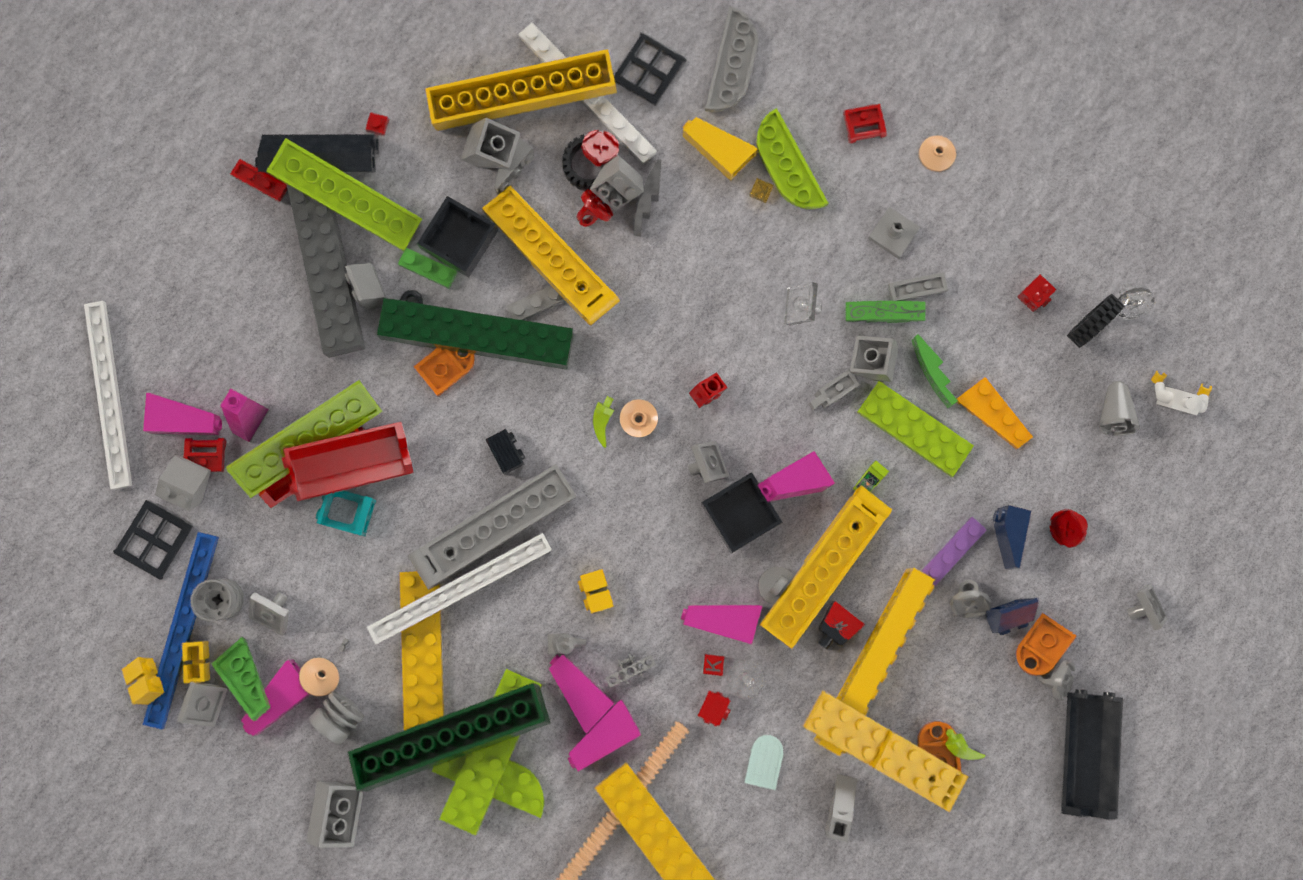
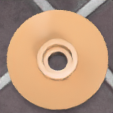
M931 136L921 144L919 158L927 169L940 172L952 166L956 158V149L949 139L943 136ZM936 149H940L942 153H937Z
M636 399L628 402L620 413L621 427L627 434L633 437L649 435L654 431L658 423V414L655 407L645 400ZM637 416H640L643 420L642 422L637 423L635 421V418Z
M313 658L302 666L299 673V681L307 693L321 697L335 690L339 682V673L331 661L324 658ZM318 672H322L324 677H320Z

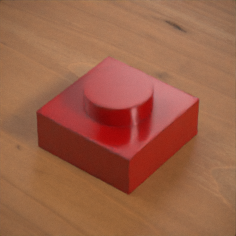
M370 112L365 128L366 132L385 136L389 122L388 116Z

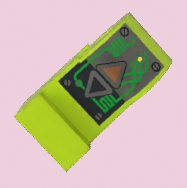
M875 460L853 489L856 490L862 485L871 492L887 475L889 470Z

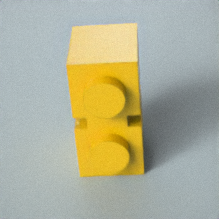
M603 569L580 576L581 580L578 581L580 591H585L587 599L583 600L586 611L590 610L592 614L614 607L609 590L590 595L591 591L608 586Z
M209 641L182 643L183 661L192 660V664L183 665L184 683L209 681L210 662L206 663L205 660L209 659Z
M137 657L122 669L126 685H130L137 680V682L127 688L132 704L149 705L164 693L160 677L156 676L158 671L153 658Z

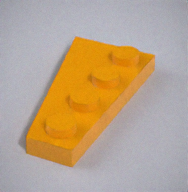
M986 377L956 398L958 404H961L969 413L979 418L987 427L993 429L997 435L1015 449L1020 448L1033 438Z

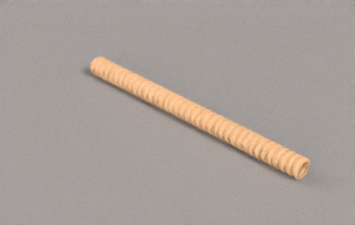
M675 721V726H672L671 731L667 732L668 735L663 737V742H659L660 746H656V751H653L652 756L648 757V762H644L645 766H641L640 772L637 771V777L646 789L648 788L647 785L652 783L651 779H655L654 775L659 773L658 770L663 768L662 765L667 763L666 760L671 758L670 754H674L673 750L677 749V745L682 743V738H686L685 734H689L688 729L680 722ZM607 811V816L603 817V821L598 823L599 826L594 828L595 832H591V837H588L587 842L583 843V848H579L580 852H576V857H572V862L567 864L568 867L563 869L564 873H560V878L556 880H579L578 876H582V871H585L586 866L590 865V860H594L593 856H597V851L601 850V846L606 844L605 840H609V835H612L613 830L617 829V825L621 824L612 811Z

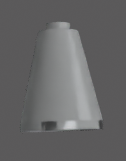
M1114 381L1107 388L1099 422V431L1105 435H1108V432H1114V436L1134 434L1136 429H1140V424L1128 385L1122 381Z

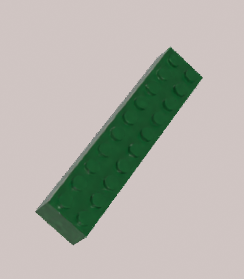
M384 298L377 336L381 340L440 348L442 350L446 349L454 352L471 353L479 356L568 370L574 331L573 328Z
M534 682L347 751L356 790L370 791L551 724L540 685Z

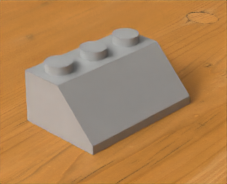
M317 781L306 842L318 848L354 847L363 791H357L355 784Z

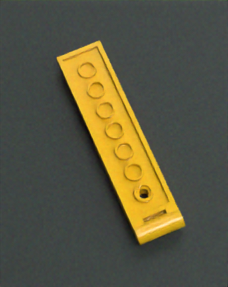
M511 185L482 208V211L496 224L531 262V265L588 325L594 324L620 302L618 296Z
M862 485L857 488L805 558V563L765 616L760 626L793 649L883 522L891 514L892 509ZM853 523L856 524V528L854 530L852 529Z
M823 690L803 725L804 728L948 812L951 811L968 779L967 775Z

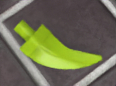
M609 396L606 397L604 403H597L593 414L594 431L604 448H606V425L614 412L610 407L614 399Z
M953 729L946 731L948 736L946 746L953 755L965 760L985 758L984 754L969 748L962 733L955 734Z

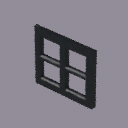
M642 32L615 73L614 79L617 84L656 106L687 59ZM644 43L658 50L650 64L636 57ZM662 53L675 60L668 74L654 67ZM631 63L644 70L636 84L623 77ZM649 74L662 81L654 95L641 88Z
M145 500L117 548L113 550V553L155 578L162 580L193 526L152 502ZM149 511L163 518L153 535L140 528ZM167 522L181 529L172 545L158 538ZM135 534L148 541L139 558L125 551ZM153 545L167 552L158 569L144 562Z

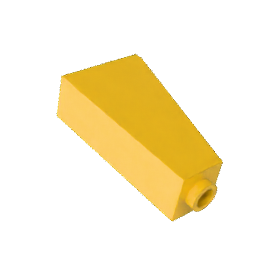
M695 117L692 121H687L683 126V137L730 181L756 156L757 148L698 117Z

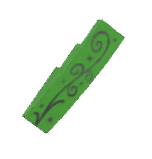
M920 301L846 302V321H866L867 323L926 321V303Z
M917 334L911 340L917 360L937 396L947 408H950L958 400L945 387L951 381L938 368L943 361Z

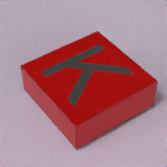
M705 654L703 674L723 676L724 656Z

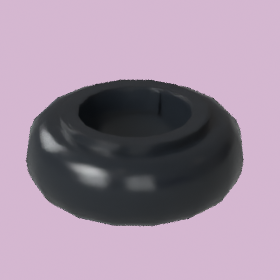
M408 290L401 295V301H407L409 297L414 296L416 303L423 304V298L418 291Z

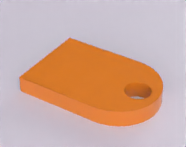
M436 348L413 367L434 393L439 396L470 372L475 362V355L468 353L467 356L460 357L457 351Z
M1042 613L1017 647L1016 659L1019 667L1025 673L1032 676L1048 674L1054 669L1077 635ZM1027 659H1034L1037 666L1029 669L1025 666V661Z
M932 721L925 724L918 734V747L961 772L960 758L953 755L946 746L948 740L946 731L953 728L941 721ZM935 726H940L942 729L939 737H934L932 734V729Z

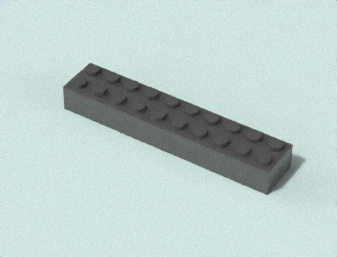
M287 184L323 354L331 358L364 350L366 348L356 302L352 294V285H349L345 277L347 262L336 212Z

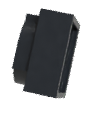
M447 196L417 244L425 253L469 278L496 236L498 228L492 221Z
M752 472L701 502V506L731 554L783 523L771 502H768L758 487L759 483Z

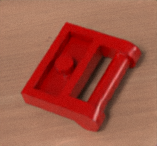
M880 103L844 110L843 116L849 144L856 143L858 140L874 137L884 138L887 136ZM878 125L876 130L855 133L854 131L857 128Z
M185 438L183 458L211 470L210 472H224L226 439L193 440V438ZM193 447H217V452H192Z

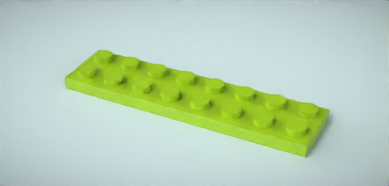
M285 138L266 171L403 252L422 221V218L287 138Z
M359 379L226 466V470L246 494L252 498L290 473L289 469H284L282 457H285L284 449L349 434L380 414L382 409Z
M506 669L494 697L533 682L540 685V688L542 684ZM520 735L467 755L441 813L440 820L472 835H477Z

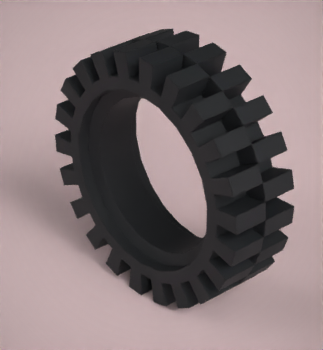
M1110 294L1078 322L1067 334V337L1076 346L1082 347L1102 331L1123 310L1125 305L1113 294Z

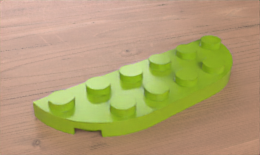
M777 108L773 109L764 117L760 124L756 145L758 154L777 190L786 201L799 208L819 209L828 206L829 203L781 114Z
M467 755L433 767L432 772L456 782ZM509 760L493 798L541 818L545 801L544 792L538 778L527 767Z

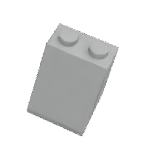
M484 118L471 125L461 160L476 167L509 169L520 132L491 119Z

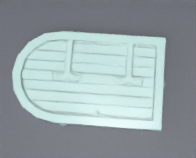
M763 735L754 741L744 783L776 790L783 759V746L776 737Z

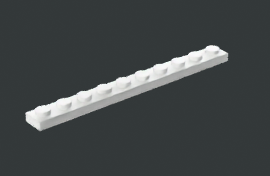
M533 23L529 24L519 33V38L543 63L566 58ZM604 96L581 100L642 165L657 153V150Z
M104 301L84 304L109 484L110 489L116 490L131 487L132 479L107 306Z
M542 533L369 625L367 629L377 645L552 551Z

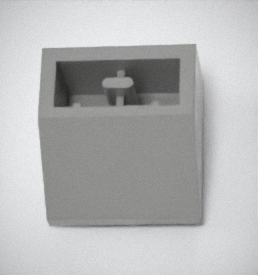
M618 155L603 166L591 186V191L616 211L644 192L643 178Z
M366 263L345 266L347 270L345 277L349 285L351 284L354 289L352 294L356 302L358 301L359 305L364 306L367 310L382 305L384 298L387 297L373 265Z

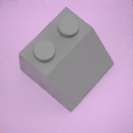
M856 336L849 372L874 381L892 382L899 348L898 344L893 338Z
M174 455L159 478L155 496L191 511L202 503L211 470L181 456Z

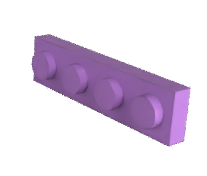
M970 517L921 572L935 579L933 585L936 586L986 532V529L975 518Z

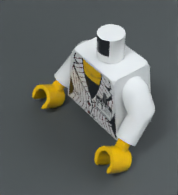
M1156 371L1152 376L1151 381L1155 383L1156 404L1193 415L1204 413L1207 410L1208 396L1212 386L1205 388L1202 383L1197 395L1165 387L1163 381L1167 375L1164 372L1160 375Z

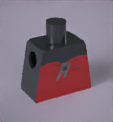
M832 601L818 627L824 633L818 644L826 650L829 649L833 642L843 646L865 624L839 603Z

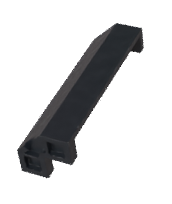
M262 134L257 157L255 158L258 172L267 173L268 167L285 138L343 172L376 173L375 155H379V136L375 134Z
M1075 689V693L1067 692L1061 814L1076 817H1095L1105 820L1118 819L1123 698L1116 697V693L1103 692V695L1088 694V690Z

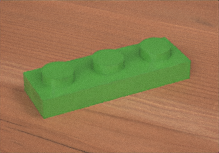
M409 248L405 249L398 262L400 267L450 289L457 275L456 270Z

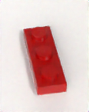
M241 159L238 160L230 173L232 177L279 203L288 190L287 184L267 173L258 172V168Z

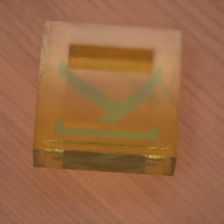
M756 178L749 197L767 203L774 185Z

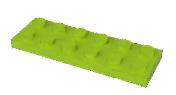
M880 381L877 382L857 411L859 415L951 478L954 477L974 447L973 444Z

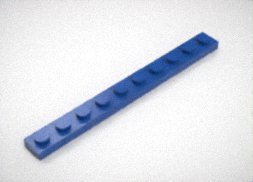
M201 532L197 533L158 668V674L156 675L160 677L164 693L148 705L142 725L157 729L165 728L184 662L182 643L190 641L197 616L191 607V595L197 585L208 578L219 539L218 536Z

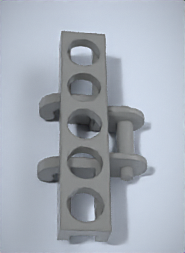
M630 654L629 658L623 661L618 660L619 663L617 665L618 667L621 666L622 670L605 678L609 687L611 688L623 681L628 684L627 679L639 673L641 677L644 676L643 671L656 665L652 655L635 663L633 661L635 657H631ZM651 659L652 664L646 666L644 662ZM632 662V665L626 668L623 667L624 664ZM641 663L643 665V668L640 669L638 664ZM631 667L634 669L635 672L633 675L627 674L628 668ZM621 673L623 678L619 679L618 674ZM616 677L617 681L611 684L609 679Z

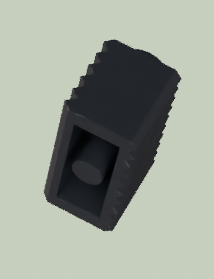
M504 429L485 439L504 475L525 465L523 460L526 457L521 448L517 450L514 444L517 440L512 432L508 433Z

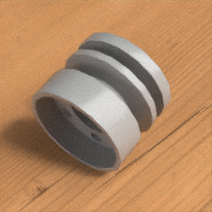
M230 579L206 580L199 583L191 595L193 612L205 621L229 619L241 610L244 603V594L241 587Z
M332 691L329 694V699L323 701L327 710L319 707L309 720L323 736L341 745L351 734L347 726L356 728L358 725L356 721L361 722L364 715L350 699Z

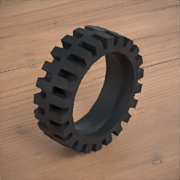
M583 134L580 135V138L575 137L573 142L570 141L568 147H565L562 156V166L564 174L571 185L576 186L579 190L582 188L585 191L591 190L595 179H583L572 168V158L582 148L585 137Z

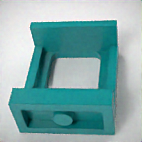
M347 491L322 495L321 500L323 503L316 513L317 524L366 536L376 499ZM335 497L358 504L352 524L329 519L328 514Z

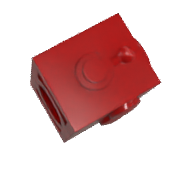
M1039 274L1017 298L1034 312L1040 306L1044 308L1052 300L1050 296L1057 289Z
M716 372L699 382L689 392V395L697 406L701 408L718 399L728 387Z
M709 690L697 716L703 718L706 724H713L715 727L720 726L722 719L727 720L731 711L728 709L731 702L729 697H724L723 693L719 691L714 693Z

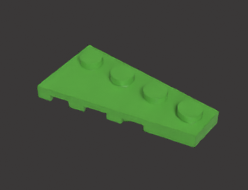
M241 637L212 663V666L248 716L256 721L270 708V704L247 641Z

